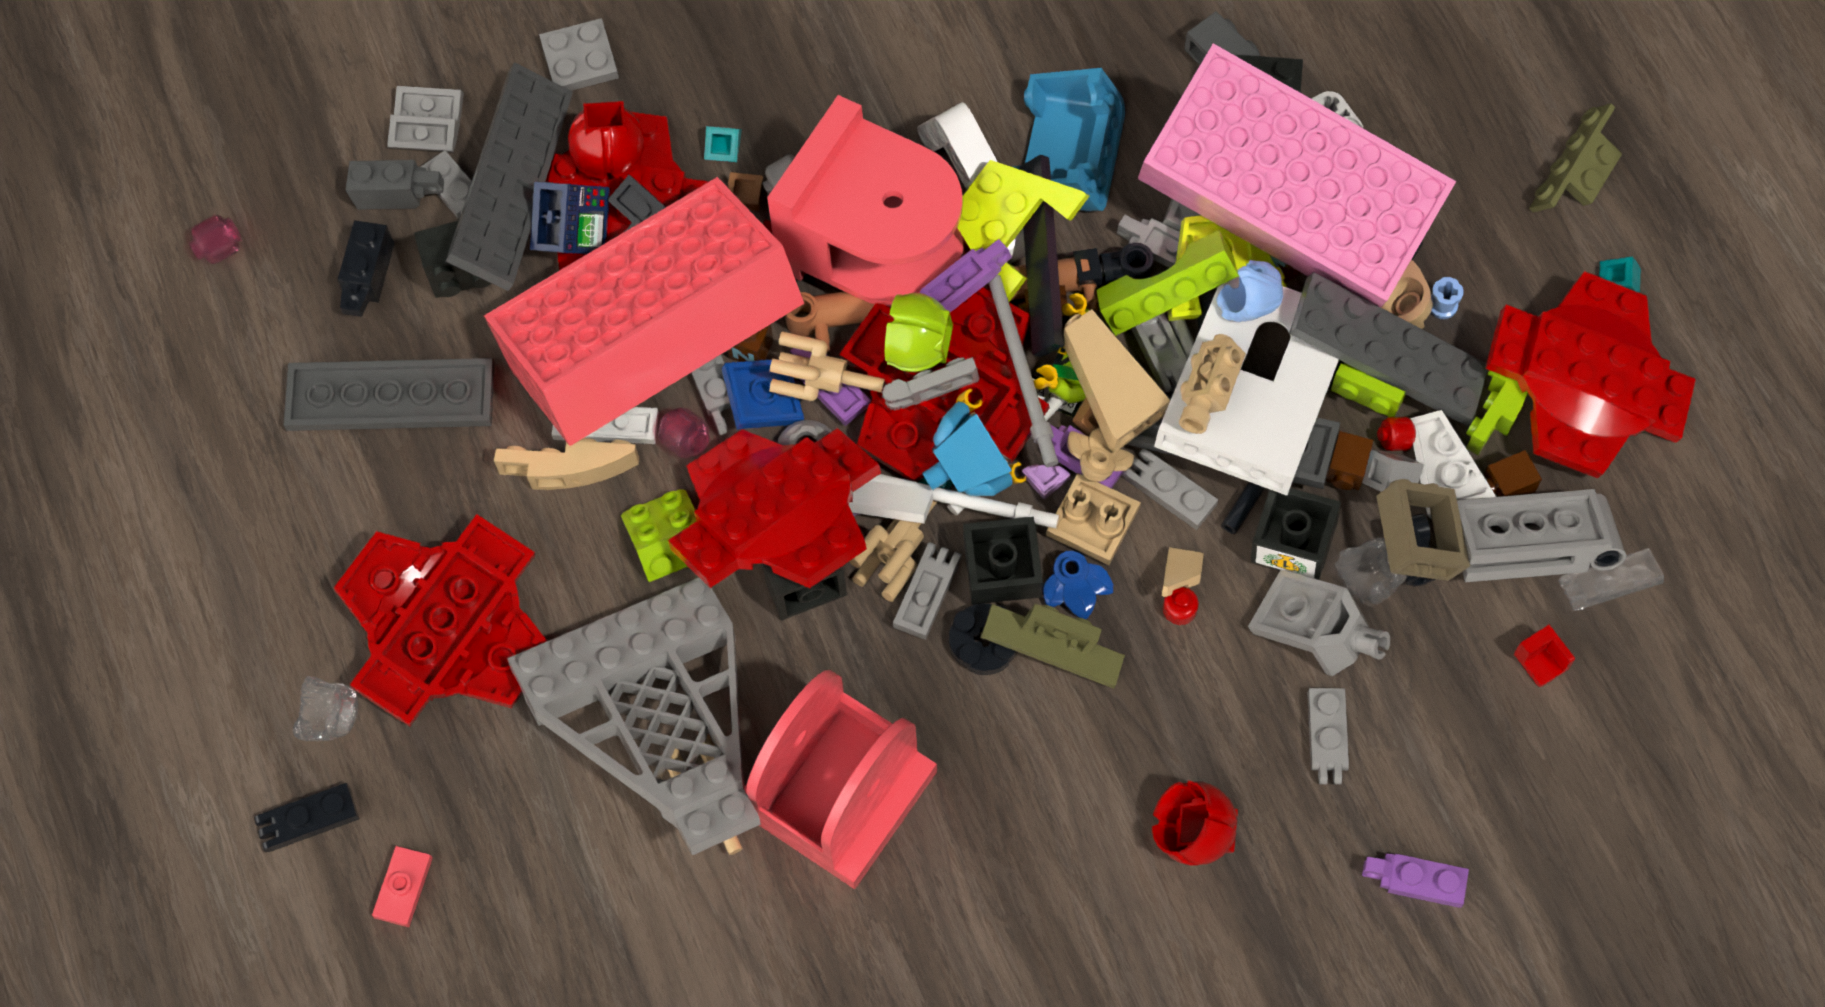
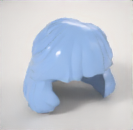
M1250 260L1246 266L1237 270L1239 274L1238 288H1232L1227 284L1219 292L1216 299L1217 305L1221 308L1222 316L1225 319L1236 322L1253 321L1272 313L1280 306L1283 299L1281 274L1278 269L1268 262Z

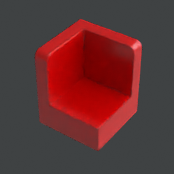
M1550 624L1520 642L1514 653V656L1538 687H1543L1568 671L1575 661L1573 654Z

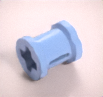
M1443 277L1435 282L1431 295L1433 302L1431 314L1434 317L1448 319L1456 314L1458 302L1461 301L1463 296V287L1459 284L1458 280L1451 277Z

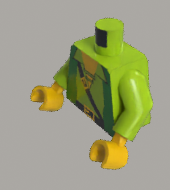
M1080 293L1069 295V299L1075 304V309L1069 303L1062 305V312L1066 316L1084 315L1090 311L1086 309V298ZM1064 346L1059 348L1052 366L1047 364L1036 369V372L1042 374L1044 378L1040 377L1034 380L1035 388L1041 390L1048 387L1051 393L1070 404L1082 402L1086 398Z

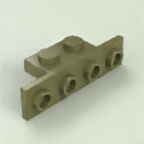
M1612 103L1597 108L1592 107L1581 117L1582 123L1576 133L1566 141L1565 151L1552 164L1550 168L1551 173L1545 183L1536 190L1535 199L1529 207V210L1533 213L1555 207L1565 189L1583 206L1593 203L1622 155L1601 133V130L1615 109Z
M992 604L981 634L983 639L1113 689L1116 686L1125 657L1123 654L1097 645L1102 629L1092 626V623L1086 619L1072 618L1061 614L1056 608L1049 605L1034 604L1025 617Z

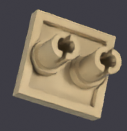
M1077 473L1056 512L1059 515L1057 528L1048 527L1046 536L1110 565L1140 508L1141 502Z

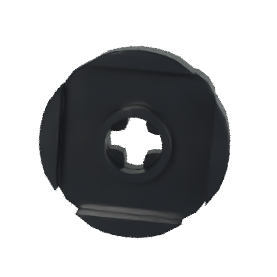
M976 604L966 608L964 611H960L955 615L949 632V646L953 658L959 664L961 663L964 667L968 668L970 672L977 675H992L1003 671L1018 653L1015 650L991 641L988 647H983L979 641L975 642L974 638L980 636V632L983 631L992 604Z

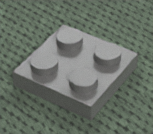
M602 18L539 34L552 82L572 91L619 78Z

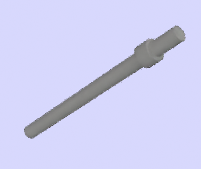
M995 275L996 277L988 283L1031 419V435L1034 443L1039 445L1045 467H1052L1058 464L1051 440L1054 437L1050 423L1045 421L1001 276Z

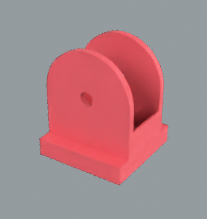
M840 95L835 98L767 197L773 236L783 245L795 279L801 281L807 273L871 304L881 303L891 307L897 294L920 293L923 287L963 257V236L957 228L962 214V189L953 168L934 151L863 119L862 105Z
M825 670L804 687L775 725L754 763L748 783L745 786V792L759 815L760 827L853 889H856L937 773V764L917 751L915 724L906 718H900L892 724L844 693L842 678L831 670Z

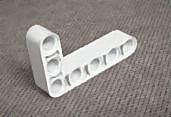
M963 102L917 127L920 139L926 148L932 151L942 147L945 148L966 190H968L989 160L997 162L973 114ZM1023 228L1008 247L1012 256L1008 261L1009 264L1025 256Z

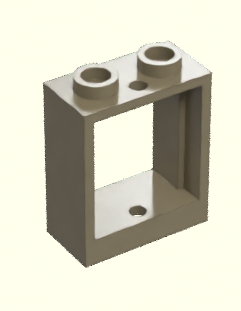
M1399 479L1391 482L1389 487L1376 495L1391 573L1449 581L1470 567L1455 489L1439 487L1435 483L1418 484L1412 483L1408 479ZM1409 505L1430 508L1438 549L1417 546Z

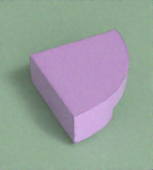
M1038 464L1026 467L1021 473L1022 476H1026V481L1043 499H1046L1070 480L1071 476L1068 471L1060 466L1045 467V465Z

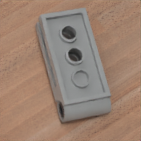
M1595 489L1457 500L1470 567L1462 572L1465 582L1588 572L1590 564L1596 570L1605 571L1618 567L1626 559V553L1607 498L1602 494H1597Z

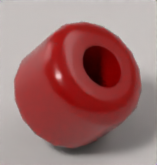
M1387 417L1382 421L1380 428H1378L1377 438L1382 447L1387 451H1407L1413 447L1415 442V425L1408 417Z
M1186 587L1173 590L1172 595L1164 598L1162 608L1164 616L1169 622L1176 625H1186L1192 622L1198 611V597L1194 591Z

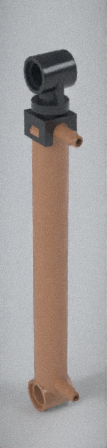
M1132 242L1124 246L1120 251L1100 253L1099 256L1097 248L1073 251V257L1057 259L1059 285H1065L1066 292L1077 291V293L1084 295L1087 301V308L1097 312L1099 308L1096 290L1102 287V281L1105 286L1126 275L1133 279L1150 278L1153 253L1146 244L1141 242ZM1138 262L1142 266L1132 267L1129 265V263ZM1026 264L1013 266L1027 278ZM1027 279L1011 300L1024 299V289H1028ZM989 283L983 286L987 290L991 291ZM845 291L814 296L806 292H800L804 304L786 314L785 320L787 328L792 334L806 337L815 332L816 339L827 343V352H829L830 337L828 328L862 323L875 304L861 300ZM801 311L809 313L803 318L794 316Z

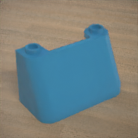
M1102 68L1030 74L1028 87L1024 91V102L1035 116L1025 163L1038 155L1049 157L1051 181L1088 194L1090 197L1081 207V211H1103L1108 201L1125 118V104L1122 95ZM1022 165L1012 166V167H1013V168H1016V169H1019V167L1022 166Z

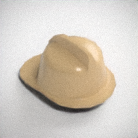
M1411 260L1389 299L1381 308L1423 329L1425 327L1424 321L1432 311L1433 302L1430 287L1416 263Z

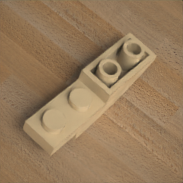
M583 438L571 446L566 442L565 453H561L553 448H543L541 451H529L520 446H508L506 449L496 448L494 462L500 475L527 476L533 490H554L590 485L612 478L639 464V455L636 445L625 440H613L611 443L597 442L591 438Z

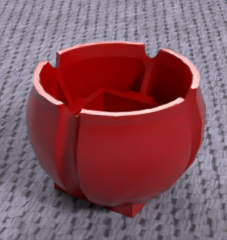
M624 101L583 103L584 110L575 117L568 133L569 152L575 166L582 173L599 179H604L607 173H611L614 178H619L632 172L639 165L644 150L643 130L638 119L631 111L624 107Z
M1188 780L1187 783H1175L1162 794L1153 813V816L1158 819L1159 823L1152 826V834L1157 846L1171 859L1185 865L1197 866L1210 864L1220 859L1225 853H1234L1238 809L1234 808L1229 797L1218 787L1204 781L1193 782Z

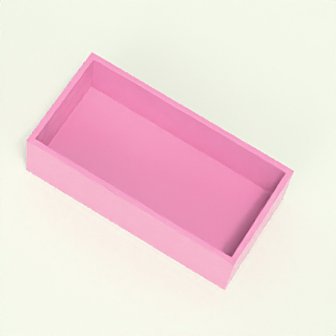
M1214 43L1145 158L1138 176L1140 181L1285 264L1292 266V268L1304 275L1309 276L1315 272L1379 307H1382L1389 299L1456 183L1453 179Z

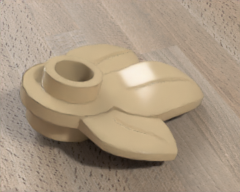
M1100 428L1093 430L1090 437L1075 431H1071L1068 435L1067 445L1069 452L1080 459L1081 472L1089 480L1095 482L1104 481L1113 471H1126L1133 464L1134 455L1122 449L1113 453L1109 449Z

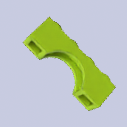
M1217 230L1189 244L1184 255L1177 263L1156 276L1146 279H1133L1126 275L1097 289L1099 308L1114 335L1117 336L1239 277V274L1237 273L1234 256L1222 234Z

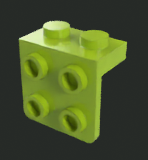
M1345 362L1340 364L1331 391L1342 397L1353 400L1388 417L1396 416L1406 396L1405 391L1380 381Z
M684 489L670 491L662 497L644 504L635 505L621 515L648 582L688 567L670 549L668 543L670 538L696 522L695 508Z

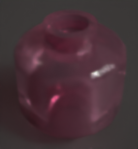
M213 215L192 228L194 240L189 242V245L199 260L205 257L209 263L217 264L236 254L240 249L239 242L243 239L230 217L224 219L220 215Z
M680 407L666 413L662 417L658 436L659 441L680 458H690L700 455L707 448L710 440V431L704 419L690 409Z

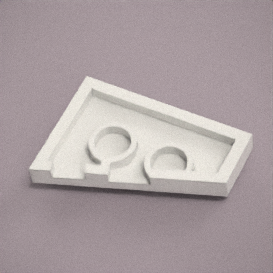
M1442 410L1410 418L1416 429V438L1413 443L1416 461L1424 464L1420 476L1421 484L1435 483L1439 487L1455 489L1457 500L1496 497ZM1426 508L1427 515L1431 518L1430 508Z

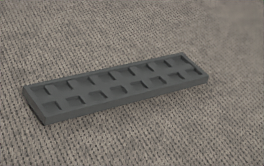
M515 62L508 71L446 262L507 291L512 287L532 226L534 182L546 181L573 94L572 91Z

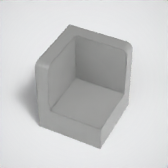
M1371 449L1362 483L1380 492L1389 487L1391 482L1399 479H1408L1412 483H1418L1424 464L1402 454Z

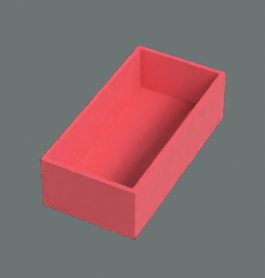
M716 177L487 313L484 317L512 373L568 445L571 446L803 305L804 301L783 245L728 187Z

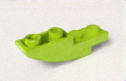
M1490 370L1487 375L1491 376L1492 380L1487 389L1491 391V394L1483 406L1488 411L1483 419L1476 416L1466 432V435L1471 437L1466 449L1477 456L1494 430L1506 436L1508 435L1528 393L1527 391L1522 393L1516 380Z

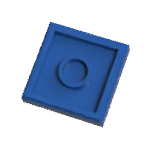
M772 360L724 363L721 369L736 429L786 426L804 420L798 398L769 392L772 379L795 383L794 377L770 372Z

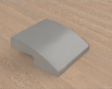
M397 86L394 115H390L387 147L438 152L445 150L446 152L454 153L464 96L462 90Z

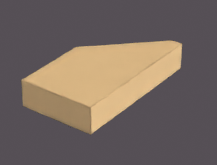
M1169 547L1162 589L1163 597L1172 595L1173 590L1180 587L1190 588L1200 583L1204 553Z

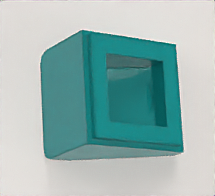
M706 126L704 159L737 162L742 129Z
M1633 256L1600 261L1599 277L1640 293L1641 268Z

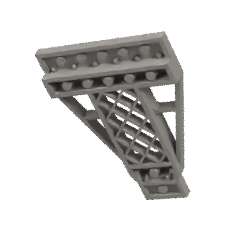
M699 577L507 658L510 669L523 691L525 701L538 726L545 725L658 808L662 817L678 829L692 855L761 825L759 815L748 798L744 786L735 649L736 639L733 623L712 588H709ZM727 645L729 669L703 681H693L683 663ZM655 678L670 681L667 689L662 690L652 687ZM679 684L686 695L675 692ZM727 686H730L732 733L730 736L723 734L703 700L704 696ZM623 692L637 695L633 705L619 702ZM646 697L661 701L657 710L642 707ZM599 700L610 721L578 734L558 718ZM673 703L685 707L681 715H675L666 712L669 704ZM693 709L700 720L689 718ZM619 713L627 715L625 722ZM637 717L651 720L647 730L632 727ZM660 723L675 726L671 736L656 733ZM684 728L699 731L696 741L680 738ZM708 734L715 746L704 744ZM613 736H619L639 775L630 772L594 744ZM634 739L642 741L639 748ZM651 743L666 746L662 756L647 753ZM675 749L690 752L686 762L671 759ZM699 754L714 757L713 760L702 765L695 764ZM648 765L656 767L654 773L651 772ZM665 769L681 772L679 775L668 780L661 779Z

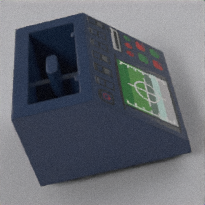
M534 182L530 250L588 254L607 243L610 187Z

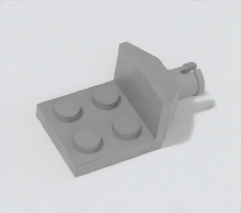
M1283 569L1278 573L1248 625L1252 634L1312 652L1326 675L1334 676L1353 664L1360 653L1370 655L1376 659H1382L1386 654L1384 651L1378 650V648L1388 651L1390 646L1389 633L1369 628L1347 588Z

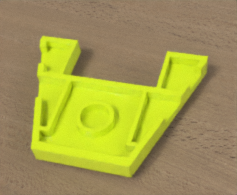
M989 160L962 196V214L957 228L970 249L975 251L981 248L985 250L998 239L1008 248L1043 201L1071 221L1090 196L1083 191ZM1008 262L1001 267V271L997 274L1001 276L1008 301L1010 302L1027 278Z
M1203 216L1185 217L1181 221L1175 263L1184 255L1189 244L1219 230L1234 256L1237 270L1246 266L1250 260L1268 262L1278 269L1281 274L1282 286L1286 287L1283 281L1285 277L1280 267L1275 266L1268 253ZM1197 296L1168 311V320L1198 318L1202 314L1199 297Z

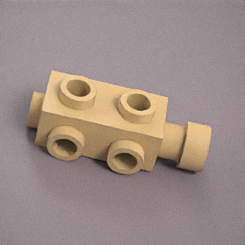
M1217 334L1212 341L1202 342L1199 353L1194 354L1191 358L1192 371L1189 380L1183 382L1180 389L1181 399L1188 406L1184 407L1179 424L1188 432L1195 434L1204 433L1211 419L1209 413L1224 411L1229 403L1246 354L1227 335Z

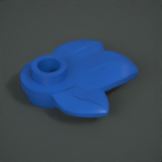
M1065 551L1054 561V574L1044 583L1043 596L1046 605L1056 607L1064 602L1074 615L1087 619L1094 609L1096 595H1109L1113 593L1114 589L1109 574L1102 566L1089 564L1086 558L1077 551ZM1067 562H1074L1077 565V572L1075 574H1069L1066 571L1065 566Z

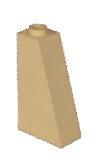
M1091 309L1084 315L1076 314L1067 321L1063 334L1064 348L1109 449L1114 453L1162 419L1170 399Z

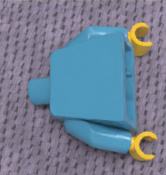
M968 389L957 397L955 405L943 416L933 436L935 445L932 450L939 462L922 472L932 490L951 480L959 493L964 491L969 496H994L1012 484L1025 482L1026 476L1018 478L1015 476V468L1020 466L1021 463L1008 464L978 415L975 411L972 412L982 405V400L980 399L971 404L968 401V394L972 392V389Z

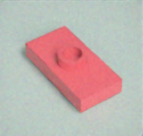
M399 846L395 847L372 913L374 919L410 927L433 859L431 855Z

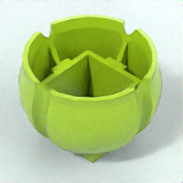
M915 292L904 295L897 294L890 309V315L894 320L887 323L885 336V361H887V365L894 366L901 371L913 373L925 371L936 366L938 363L946 364L953 329L950 312L935 298L926 294Z

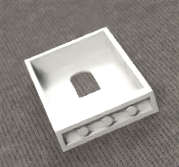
M1236 277L1217 287L1158 429L1154 447L1288 495L1339 359L1289 334L1290 341L1274 381L1240 370L1226 410L1209 413L1211 419L1204 433L1195 434L1188 432L1179 424L1183 409L1188 406L1181 399V385L1189 380L1192 371L1191 358L1194 354L1199 353L1202 342L1212 341L1215 335L1224 334L1231 337L1247 355L1255 332L1261 324L1276 322L1283 325L1290 333L1302 293L1282 286L1283 299L1280 306L1268 315L1246 322L1227 320L1222 316V310L1217 305L1216 299L1225 285L1228 284L1232 288H1238L1239 277Z

